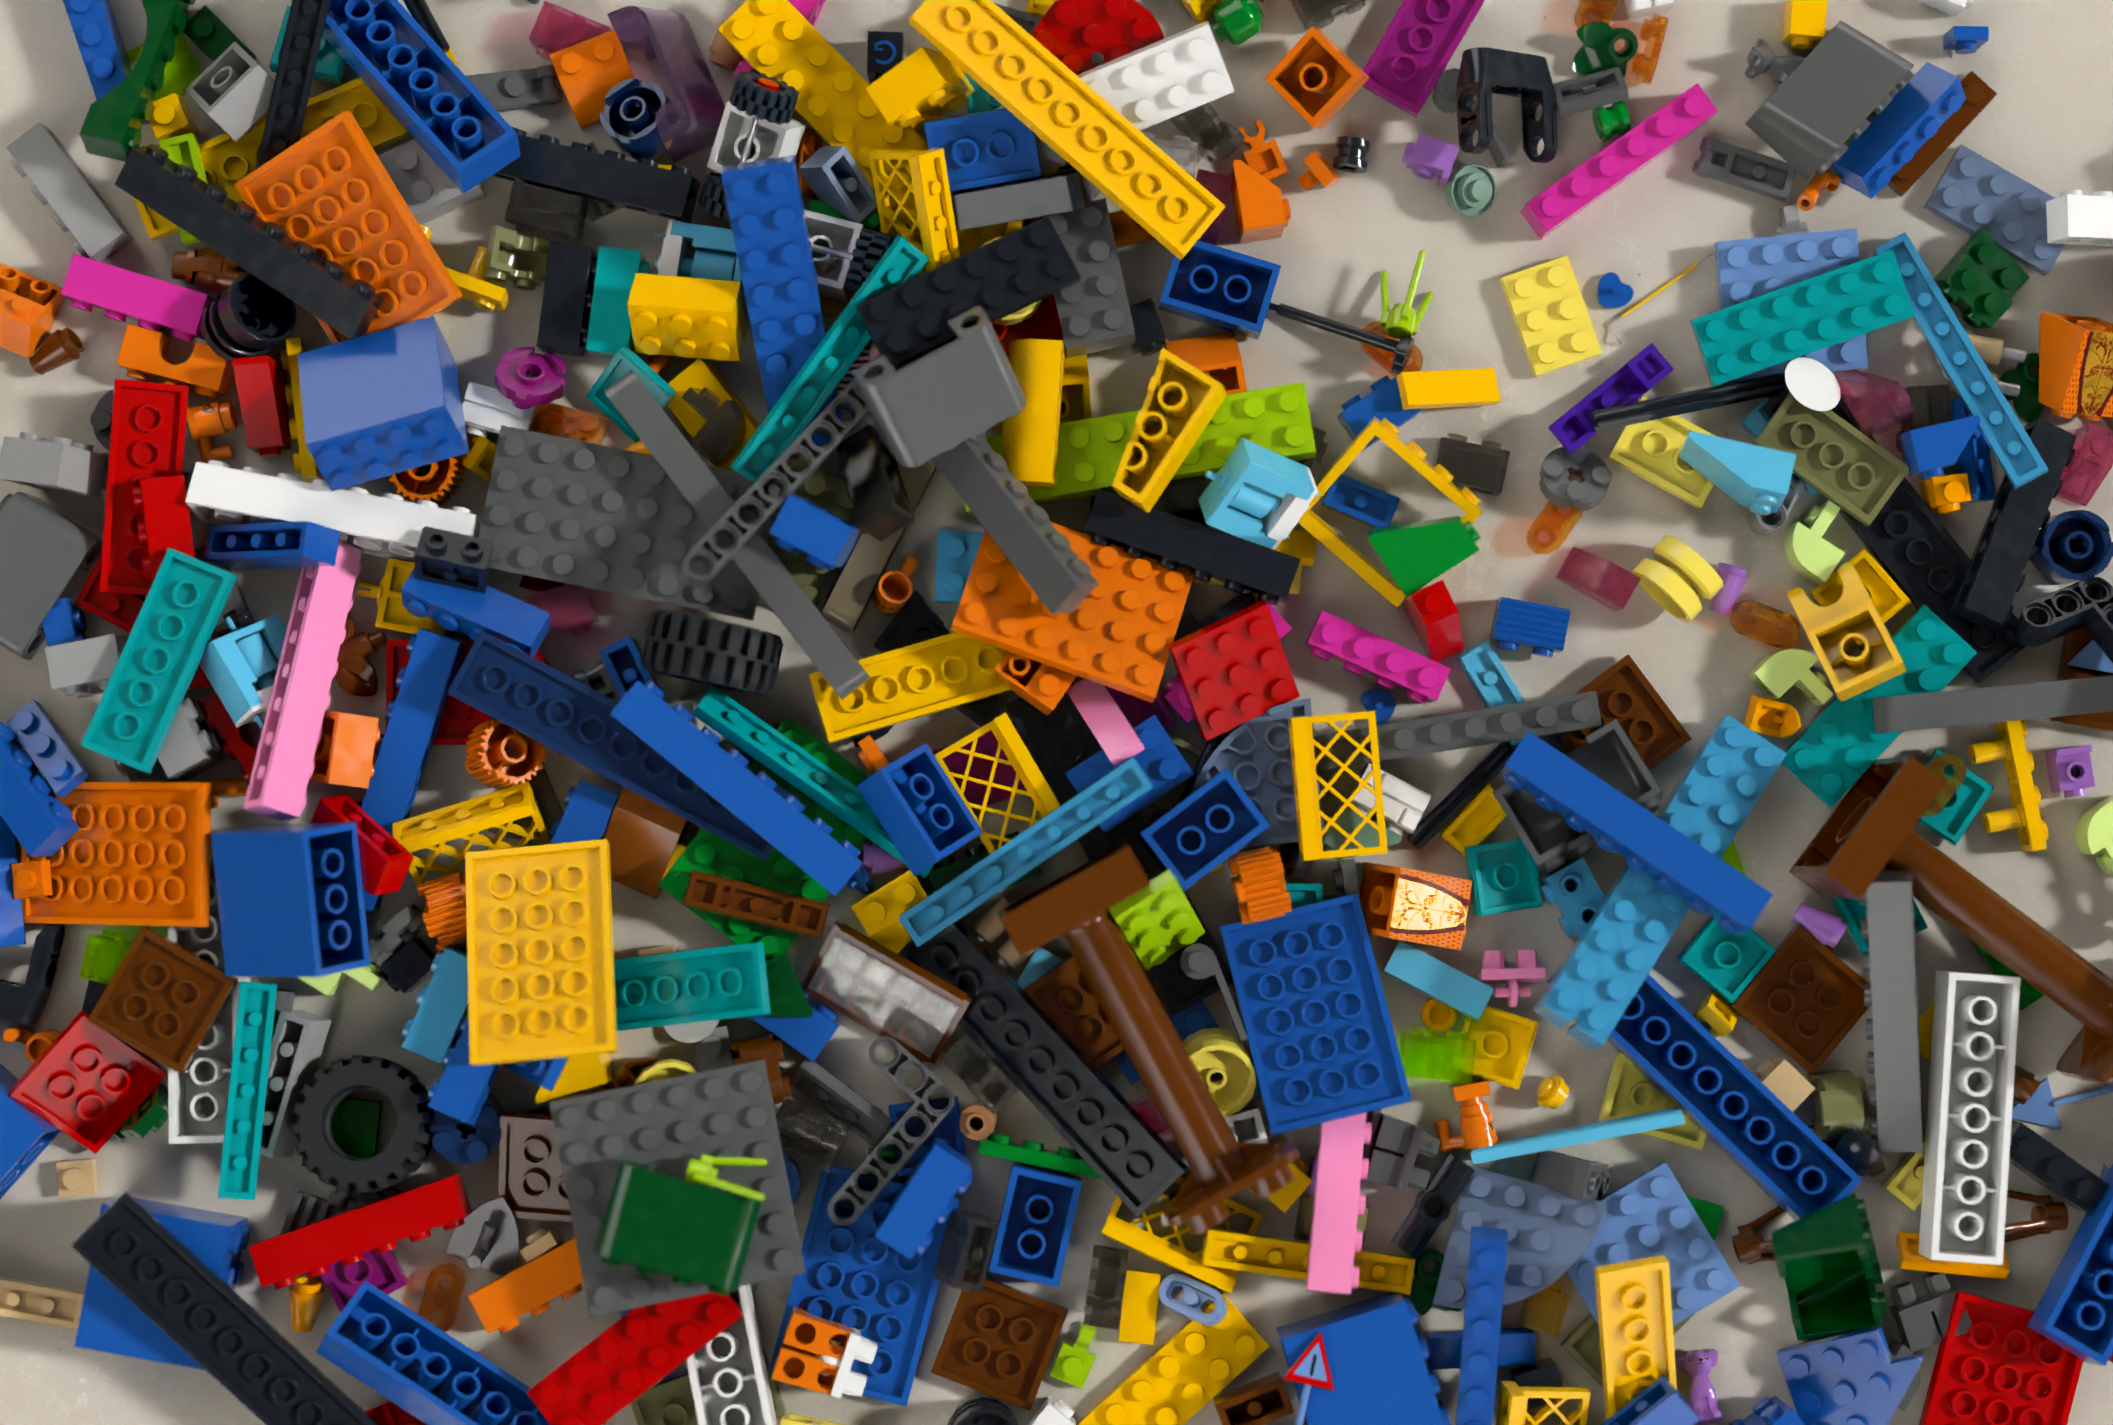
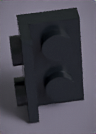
M427 526L423 527L414 554L415 579L486 593L489 583V561L494 543L492 540Z

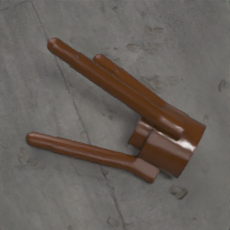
M2007 1190V1197L2037 1203L2038 1206L2032 1208L2030 1221L2005 1225V1232H2017L2005 1234L2004 1243L2067 1229L2069 1216L2063 1202H2052L2050 1195L2038 1196Z
M1780 1206L1749 1224L1737 1227L1739 1234L1733 1235L1731 1238L1740 1263L1747 1261L1748 1264H1753L1760 1261L1775 1260L1774 1253H1766L1767 1249L1773 1248L1772 1240L1764 1241L1762 1233H1754L1753 1230L1784 1213L1785 1211Z

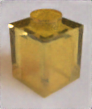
M1555 1282L1543 1291L1525 1299L1519 1322L1526 1328L1558 1337L1570 1296L1561 1290L1563 1285Z

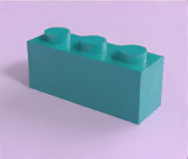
M599 246L586 351L591 356L613 358L619 349L625 345L635 352L627 302L635 274L650 273V263L645 262V256L641 251Z

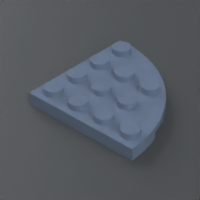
M1310 698L1272 707L1267 710L1268 712L1241 724L1217 746L1195 781L1192 792L1221 770L1227 768L1270 826L1242 848L1299 842L1288 718L1312 716ZM1312 723L1313 739L1315 740V738H1314L1313 723ZM1314 746V752H1315V758H1316V747ZM1316 764V774L1318 775V766ZM1317 781L1318 794H1319V793H1320V784H1319V782ZM1320 799V800H1319V809L1322 811V803H1321V799ZM1320 816L1322 829L1324 827L1323 818Z
M1470 1166L1475 1171L1461 1191L1433 1304L1465 1309L1471 1226L1508 1229L1502 1306L1525 1300L1558 1281L1574 1266L1595 1238L1603 1221L1608 1203L1591 1198H1575L1568 1196V1194L1551 1190L1543 1185Z

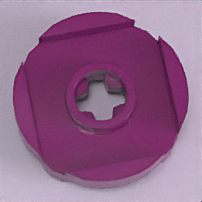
M519 347L507 351L500 357L499 365L495 371V384L499 392L507 399L512 400L516 408L529 409L533 405L547 404L562 398L564 395L566 367L563 361L554 353L546 350V355L535 353V347ZM525 374H529L531 377H536V378H528V377H525Z

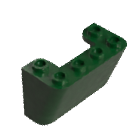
M622 1159L595 1248V1253L601 1255L600 1262L616 1267H621L622 1262L636 1265L637 1272L649 1276H657L658 1272L673 1275L672 1281L682 1285L693 1286L694 1281L707 1284L708 1291L720 1295H729L730 1290H738L762 1201L730 1191H722L656 1173L657 1168Z
M1853 1193L1771 1232L1780 1278L1785 1279L1788 1290L1792 1322L1797 1340L1847 1334L1877 1326L1884 1328L1882 1314L1888 1313L1885 1292L1877 1291V1284H1883V1279L1864 1198L1856 1199V1195Z

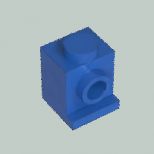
M70 598L58 599L42 622L48 647L91 638L85 636L84 630H87V621L82 610H78L77 606L72 605Z

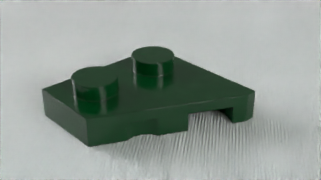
M787 952L766 961L771 1014L758 1016L800 1018L813 1016V1011Z
M159 1083L113 1135L122 1142H128L144 1138L150 1130L153 1132L158 1131L168 1119V1114H166L168 1110V1089Z

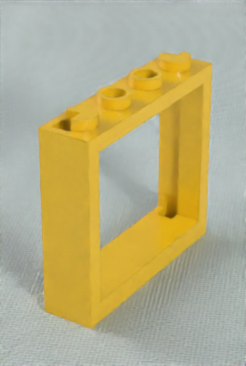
M1375 416L1316 483L1321 498L1376 435L1465 512L1461 517L1464 523L1469 520L1473 523L1482 513L1481 507L1477 505L1481 500L1466 486L1462 490L1456 487L1451 482L1454 476L1439 463L1434 468L1424 459L1427 453L1412 440L1409 444H1406L1397 436L1400 433L1397 426L1386 418L1380 421ZM1315 496L1310 502L1309 508L1297 523L1395 607H1398L1406 598L1400 586L1311 510L1320 499Z

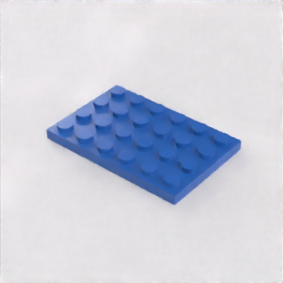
M1358 893L1293 908L1291 912L1285 913V916L1251 924L1243 925L1239 921L1220 926L1272 1136L1412 1101Z
M824 1162L801 1248L805 1273L794 1275L769 1371L772 1372L794 1306L823 1319L859 1329L862 1337L877 1343L878 1347L872 1364L854 1359L850 1370L867 1376L862 1393L863 1396L907 1406L961 1203V1197L953 1196L951 1199L953 1209L942 1225L936 1222L931 1229L933 1239L922 1255L916 1252L910 1260L875 1236L876 1225L904 1183L891 1179L853 1223L838 1225L829 1217L828 1204L856 1170ZM862 1172L858 1177L859 1186L866 1191L874 1190L878 1186V1177ZM842 1198L836 1201L834 1209L841 1218H848L854 1214L855 1207L851 1200Z

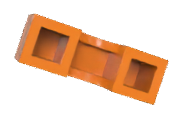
M127 324L117 360V365L127 370L126 376L142 381H148V377L153 376L160 378V383L184 384L195 387V394L215 399L216 393L228 396L234 375L233 363H229L216 355L208 344L195 341L190 358L184 363L175 365L170 362L168 356L172 338L161 332Z

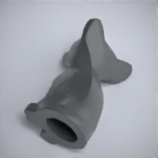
M1759 38L1757 46H1753L1748 54V68L1745 71V75L1749 78H1754L1760 74L1767 73L1774 82L1782 84L1805 57L1795 55L1775 56L1767 43Z

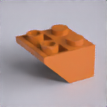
M1 263L0 347L29 358L48 337L64 299V296L61 295L62 287Z
M1234 331L1165 342L1167 351L1221 383L1227 395L1247 392L1242 359Z
M1010 651L1005 653L994 669L998 676L1018 696L1047 716L1054 710L1076 678L1074 674Z

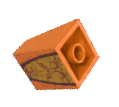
M2041 311L2039 318V402L2052 408L2051 414L2069 419L2073 417V414H2079L2080 417L2092 421H2100L2102 416L2113 417L2112 323L2098 317Z
M1365 862L1359 900L1368 934L1461 950L1462 941L1466 935L1465 923L1468 906L1472 900V880Z

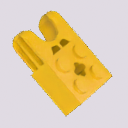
M1851 562L1841 565L1838 569V574L1843 584V592L1840 599L1833 605L1825 607L1814 604L1809 600L1805 591L1799 587L1787 591V596L1840 702L1907 672L1885 625ZM1857 646L1860 651L1864 650L1858 657L1849 656L1852 655L1850 649Z

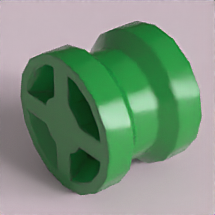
M1623 101L1612 103L1611 106L1606 108L1602 106L1593 108V122L1601 141L1609 140L1613 134L1620 133L1624 135L1631 130L1629 113Z

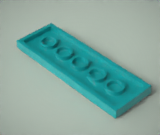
M1890 250L1690 320L1711 386L1714 387L1912 318L1915 314L1894 251Z
M168 548L80 746L143 772L151 773L237 579L236 575Z
M1922 605L1891 637L1907 672L1843 702H1840L1838 696H1836L1784 751L1787 755L1781 764L1828 807H1832L1903 732L1875 734L1872 698L1941 692L1978 653L1926 605Z
M763 942L614 960L617 1031L771 1014Z

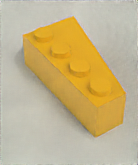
M1164 348L1160 352L1158 366L1154 377H1151L1146 399L1141 411L1139 410L1131 440L1127 443L1112 484L1121 497L1147 513L1150 512L1227 396L1221 383Z

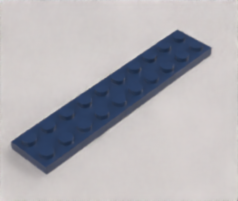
M482 630L480 631L447 694L765 861L767 860L774 847L610 714L619 702ZM778 786L774 788V791L784 799L790 794L796 800H799V797Z

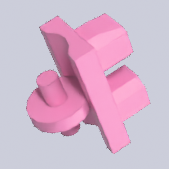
M1537 950L1517 951V968H1505L1504 951H1485L1483 953L1482 969L1477 973V980L1484 984H1506V987H1494V997H1507L1508 1007H1517L1518 997H1530V986L1518 987L1517 984L1541 983L1542 979H1546L1545 968H1540Z

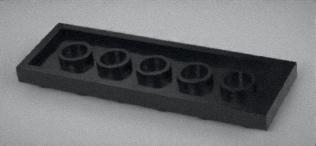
M1046 216L857 305L856 310L880 356L884 355L892 367L896 369L959 339L950 329L948 321L979 305L987 314L990 322L993 323L1080 282L1081 276L1051 220ZM970 321L962 328H971L977 325L978 321Z

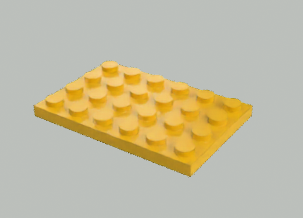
M607 839L465 852L470 1064L472 1066L617 1053L609 841Z

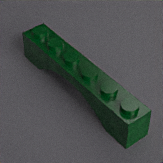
M142 0L147 16L146 38L142 52L134 68L125 79L107 95L90 105L79 133L87 153L126 162L132 148L140 146L142 126L144 121H148L152 115V100L156 91L162 89L164 69L167 62H171L174 58L176 38L178 33H183L186 26L188 7L193 5L196 0Z

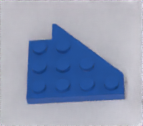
M1881 1326L1782 1348L1776 1353L1797 1414L1804 1425H1889L1924 1359L1921 1353L1893 1360Z

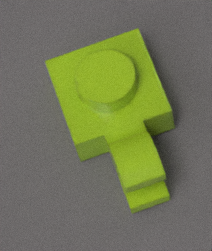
M1083 1322L1074 1344L1063 1340L1049 1376L1079 1389L1083 1388L1096 1358L1095 1353L1088 1351L1096 1333L1095 1326Z

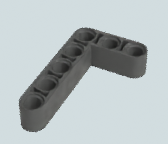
M883 1036L872 1042L869 1048L870 1060L916 1102L830 1200L828 1214L832 1221L838 1225L851 1224L861 1215L951 1111L954 1105L955 1097L950 1087L891 1037ZM882 1042H889L895 1048V1057L888 1063L880 1062L875 1055L876 1047ZM907 1066H916L921 1070L922 1080L918 1085L908 1086L903 1082L902 1072ZM942 1089L948 1094L949 1103L944 1109L937 1110L930 1106L928 1097L933 1090ZM913 1116L922 1118L926 1125L924 1133L917 1137L909 1135L905 1129V1122ZM890 1143L898 1145L902 1151V1158L894 1164L885 1162L881 1154L883 1147ZM872 1171L876 1174L878 1186L874 1190L866 1191L859 1186L858 1177L862 1172ZM847 1198L852 1201L855 1207L852 1216L841 1218L836 1214L834 1207L839 1199Z

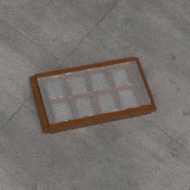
M837 921L833 925L801 985L806 990L805 993L876 1034L895 1039L911 1054L932 1064H935L972 1000L963 991L845 923L842 925Z

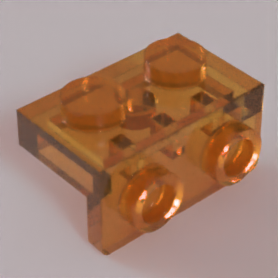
M550 402L539 406L529 431L602 445L609 428V418Z

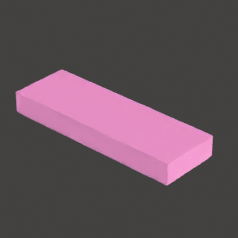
M1084 678L1067 689V694L1114 768L1145 749L1104 685Z

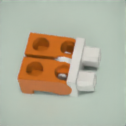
M793 1306L783 1341L774 1363L771 1379L830 1394L840 1399L842 1393L862 1396L867 1376L850 1369L854 1359L872 1364L878 1346L877 1343L862 1337L859 1329L823 1319Z

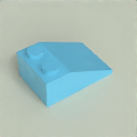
M1689 431L1680 449L1679 457L1738 504L1749 507V511L1755 514L1769 515L1770 512H1777L1788 495L1796 454Z

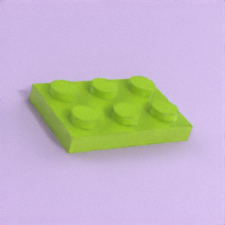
M1170 870L1150 881V886L1108 908L1146 971L1155 965L1163 963L1170 955L1184 946L1194 943L1198 937L1206 933Z

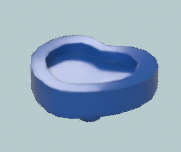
M1606 273L1598 282L1597 299L1603 308L1616 309L1623 307L1633 297L1632 287L1621 283L1619 276L1615 273Z
M1369 689L1361 695V703L1366 708V712L1375 711L1376 726L1384 724L1391 718L1395 710L1396 701L1389 693L1380 689Z
M861 865L847 881L849 889L855 888L864 894H870L875 888L874 883L869 878L868 871Z

